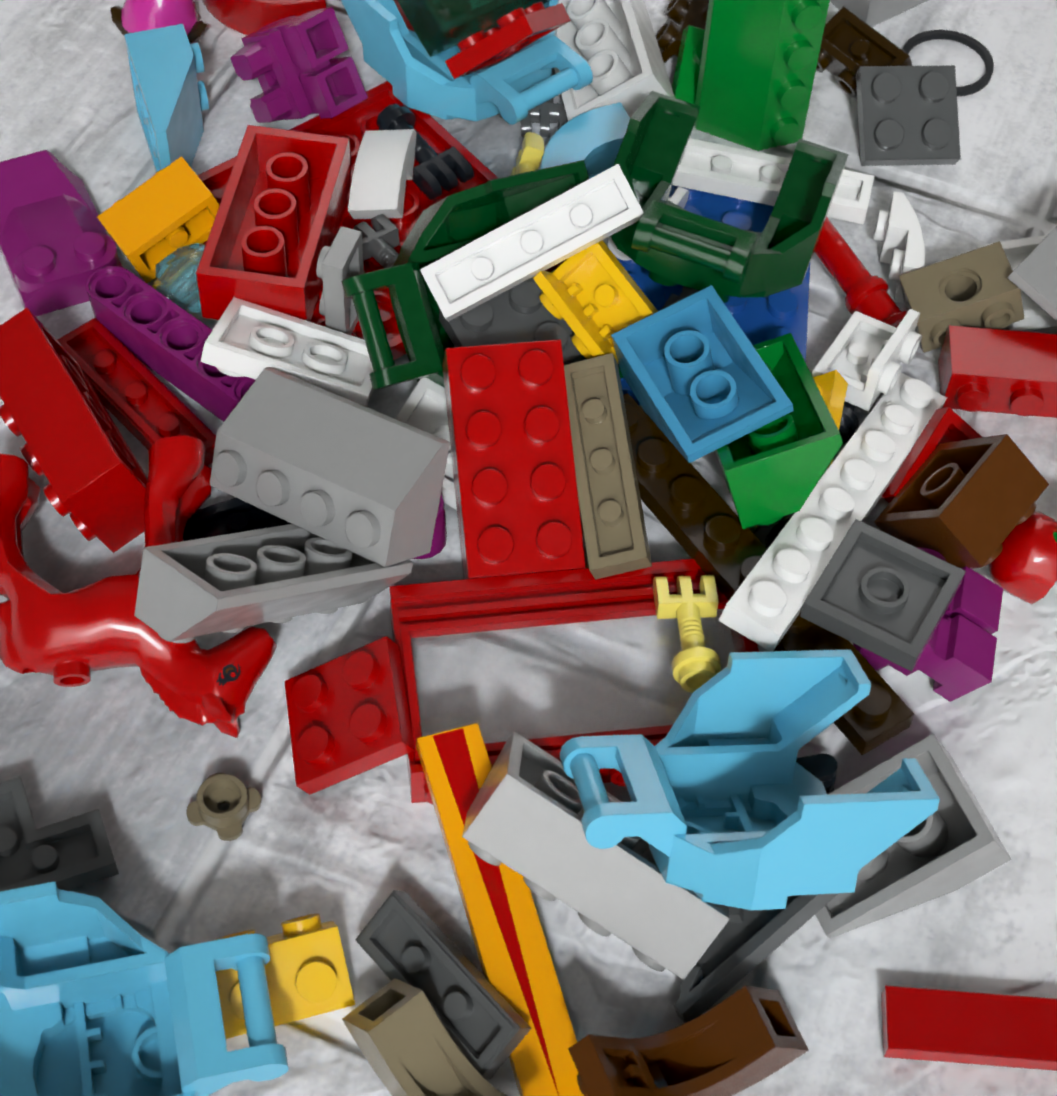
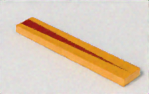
M474 723L417 738L416 748L484 977L531 1027V1030L508 1057L519 1095L583 1096L577 1082L578 1071L568 1048L577 1043V1039L530 888L524 882L522 875L502 863L496 866L481 859L472 851L468 844L469 841L462 837L467 812L492 769L479 725Z

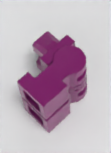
M333 7L309 11L301 16H289L268 24L257 32L241 38L244 47L231 56V62L236 74L243 81L252 80L257 77L263 93L253 97L250 103L251 110L258 123L302 119L309 114H319L320 118H333L368 98L352 56L334 58L349 48Z
M916 547L946 561V558L935 550ZM967 566L962 568L966 571L962 583L912 672L854 643L853 646L876 671L888 665L906 676L920 670L934 680L933 691L949 702L991 683L997 637L992 634L997 632L999 627L1003 588Z

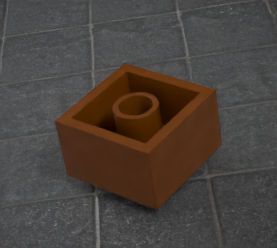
M1008 434L940 443L876 518L874 523L882 532L914 547L928 548L939 552L946 558L948 563L958 568L965 566L968 568H982L993 562L1003 550L1002 542L1014 527L1026 521L1034 513L1037 506L1035 502L1049 486V483Z

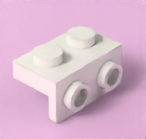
M909 309L896 328L855 311L813 369L812 377L837 370L848 383L845 401L869 411L880 393L889 395L892 392L901 373L902 365L900 363L903 362L909 365L913 360L922 339V335L915 332L920 312Z

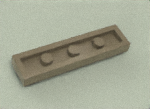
M613 353L564 365L577 492L589 570L596 580L652 567L618 363Z

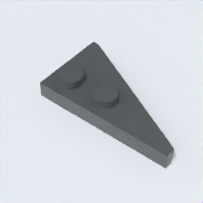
M839 893L788 896L785 909L747 910L728 906L730 920L699 959L696 966L681 981L680 996L674 1005L678 1017L684 1023H687L702 1015Z

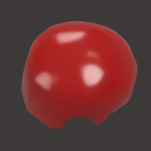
M1035 510L1026 521L1015 526L1002 542V552L993 562L988 564L991 579L995 584L1002 587L1003 591L1033 604L1044 598L1057 581V542L1053 536V533L1057 532V522L1055 519Z

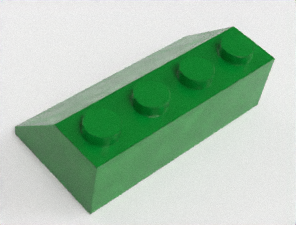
M709 0L695 105L701 107L694 125L695 129L756 151L797 143L799 138L802 139L830 0Z
M791 333L755 344L753 347L792 402L794 411L715 450L743 529L755 525H770L782 519L783 516L800 511L843 444L840 432Z

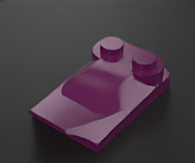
M47 150L0 162V251L24 309L28 307L36 317L90 301L86 289L88 277L103 267H122L118 258L116 243L108 236L104 226L98 220V213L82 179L67 169Z

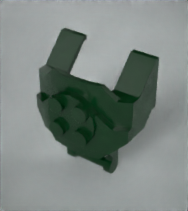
M651 91L631 116L627 131L613 166L619 164L644 212L639 221L610 236L617 249L631 258L636 264L649 270L648 277L652 281L665 286L680 284L699 291L712 285L723 303L728 302L730 296L767 297L801 285L816 249L849 154L799 138L773 211L763 232L742 230L690 213L668 200L674 177L701 106Z
M584 160L489 180L482 185L449 195L423 210L400 248V253L392 267L356 275L341 281L346 298H352L370 357L374 371L369 374L373 391L411 380L419 382L421 378H428L445 388L443 376L446 348L455 347L439 321L440 308L420 269L587 181L589 176ZM389 288L399 333L409 360L408 363L396 366L374 291ZM618 364L619 374H620V379H621V378H624V377H623L622 374H621V370H620V367H619V364Z

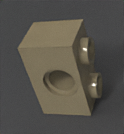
M1000 241L899 276L907 312L909 309L920 312L915 332L922 335L920 345L923 353L942 348L949 325L1001 330L1011 323L1025 319L1021 290L1007 278L1013 270Z

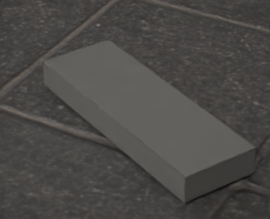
M393 890L355 939L391 981L396 978L423 990L454 1043L486 1080L494 1076L531 1030L526 1021L407 892Z

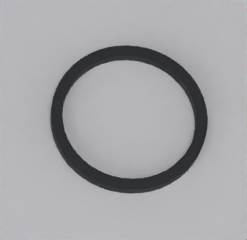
M951 30L925 31L910 38L902 49L909 54L916 45L922 42L943 39L962 43L976 51L985 63L986 73L973 84L956 87L957 97L971 95L982 90L989 83L993 74L994 61L988 49L976 39L960 32Z

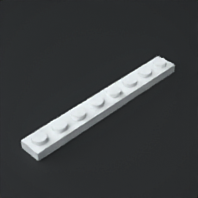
M900 373L892 392L881 397L818 481L800 511L794 513L728 601L718 621L768 651H774L802 611L805 600L855 519L864 522L890 485L936 409L943 407L947 397L934 391L927 383Z

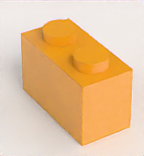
M181 156L167 167L158 171L153 177L124 198L116 201L110 208L98 215L97 218L146 283H149L208 240L220 205L210 190Z

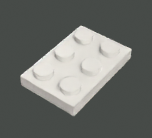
M233 297L204 344L200 362L215 366L220 372L228 376H246L256 380L264 369L274 368L365 407L373 393L369 374L374 371L364 339Z

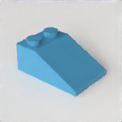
M712 285L611 335L622 376L645 413L688 463L794 411L792 402Z

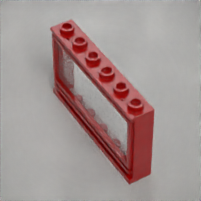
M694 559L652 562V567L596 580L589 568L389 586L393 641L399 645L415 747V751L406 754L411 803L428 802L433 804L416 748L417 738L478 723L492 767L514 731L559 761H561L560 751L562 746L568 740L575 737L642 734L654 746L664 739L692 693L685 691L673 677L671 662L674 656L682 651L677 618L657 619L653 579L654 577L666 576L669 584V594H677V577L690 576L693 594H700L701 575H706ZM716 586L719 601L717 616L701 618L705 647L714 650L719 655L721 670L727 667L729 653L759 652L757 643L718 621L729 600ZM615 768L599 770L603 783L626 786L622 774Z

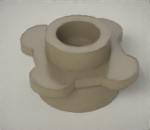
M215 773L201 784L196 796L197 801H193L187 806L186 815L192 825H205L217 831L218 837L221 840L232 841L242 835V824L248 815L260 808L261 796L257 789L253 787L246 788L239 778L230 774ZM222 803L230 805L225 811L218 809V806Z

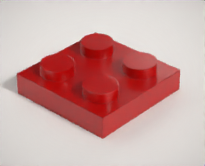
M540 1L526 9L520 7L499 18L496 21L498 26L485 33L483 30L460 41L457 45L461 52L445 62L454 79L501 62L567 24L571 19L563 3L545 8L543 2Z
M382 637L284 681L296 786L309 795L415 751L399 645L389 637Z

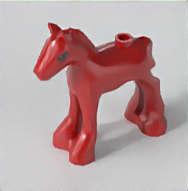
M187 435L158 438L148 449L149 473L144 497L145 547L183 541L187 520L211 496L210 478L212 468L204 465L205 445L200 439ZM0 454V595L9 599L0 602V658L4 665L21 674L35 672L53 675L54 684L63 687H77L88 684L91 681V671L119 667H140L141 675L146 683L151 686L154 693L159 694L160 700L164 701L169 711H173L179 719L183 718L201 726L206 723H213L220 732L238 738L240 733L238 716L245 713V704L277 648L275 641L265 628L249 627L209 650L201 649L196 638L188 643L166 641L159 637L155 630L134 616L140 569L133 575L108 576L67 593L59 591L32 571L24 558L22 531L39 507L40 487L29 478L28 463L24 459L15 455Z

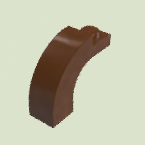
M746 985L706 1013L668 1031L641 1038L588 1034L568 1048L578 1071L577 1082L583 1096H732L772 1075L809 1051L779 990Z

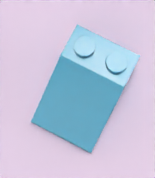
M183 24L124 34L136 109L156 173L181 156L191 167L204 132L201 111L209 110L203 80L197 81L196 73L204 72V63L198 42L189 43Z

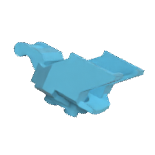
M341 0L363 45V60L392 85L393 95L409 108L445 120L462 118L477 122L500 113L508 124L514 125L528 116L529 110L571 88L580 90L591 84L593 80V73L588 62L557 37V29L493 66L456 79L453 78L445 62L461 52L457 45L460 41L483 30L485 33L498 26L496 21L504 15L520 7L526 9L540 1L543 2L545 8L557 5L559 0H467L472 11L441 42L415 31H409L394 0ZM552 68H557L560 72L552 75Z
M851 649L729 653L727 667L692 693L667 736L655 746L642 734L580 736L568 740L560 751V760L564 772L568 777L574 779L585 812L581 820L585 838L591 846L599 849L612 848L619 844L624 837L639 836L648 842L655 863L666 883L694 891L703 902L747 910L785 909L787 897L794 895L854 893L858 872L861 871V868L938 810L940 798L916 758L902 759L900 769L867 793L827 795L823 782L796 762L797 753L800 748L870 693L871 682ZM615 768L623 776L632 802L610 803L599 770Z
M55 881L1 891L0 1096H209L233 1082L248 1079L251 1081H268L283 1076L288 1072L289 1066L286 1048L277 1043L265 965L270 961L266 936L254 933L183 946L172 953H168L140 935L97 896L58 889ZM234 969L238 973L249 1047L228 1052L216 971Z

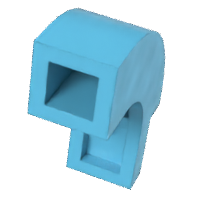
M619 102L592 109L564 124L549 140L542 156L541 169L584 160L590 179L613 167L630 120L622 103Z

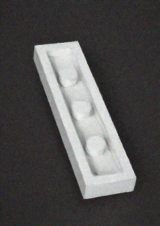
M689 138L672 185L774 206L791 158ZM844 169L827 217L864 225L875 175Z
M619 164L427 265L420 269L444 318L449 322L534 277L538 272L551 268L639 221L644 212Z

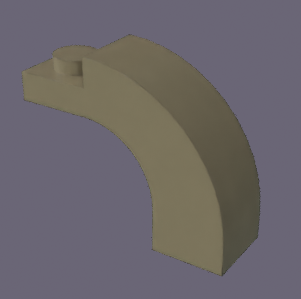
M395 978L342 1018L361 1052L392 1096H507L492 1086L467 1060L446 1031L423 990Z

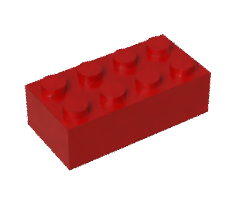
M247 125L196 271L202 318L219 320L233 297L311 322L323 282L322 278H318L316 274L318 257L324 246H331L336 237L351 187L349 138Z
M26 307L0 325V397L4 402V405L0 407V416L17 437L20 435L24 437L26 444L20 447V451L31 468L39 476L45 474L49 484L43 487V491L56 511L63 517L69 514L75 526L88 541L97 537L114 553L144 532V497L148 477L79 364L29 308Z
M561 339L446 348L443 360V376L463 578L474 579L586 568Z

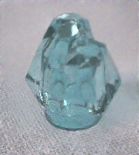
M195 243L179 247L156 265L155 276L157 279L150 286L185 311L187 309L191 312L201 311L196 271L206 244Z

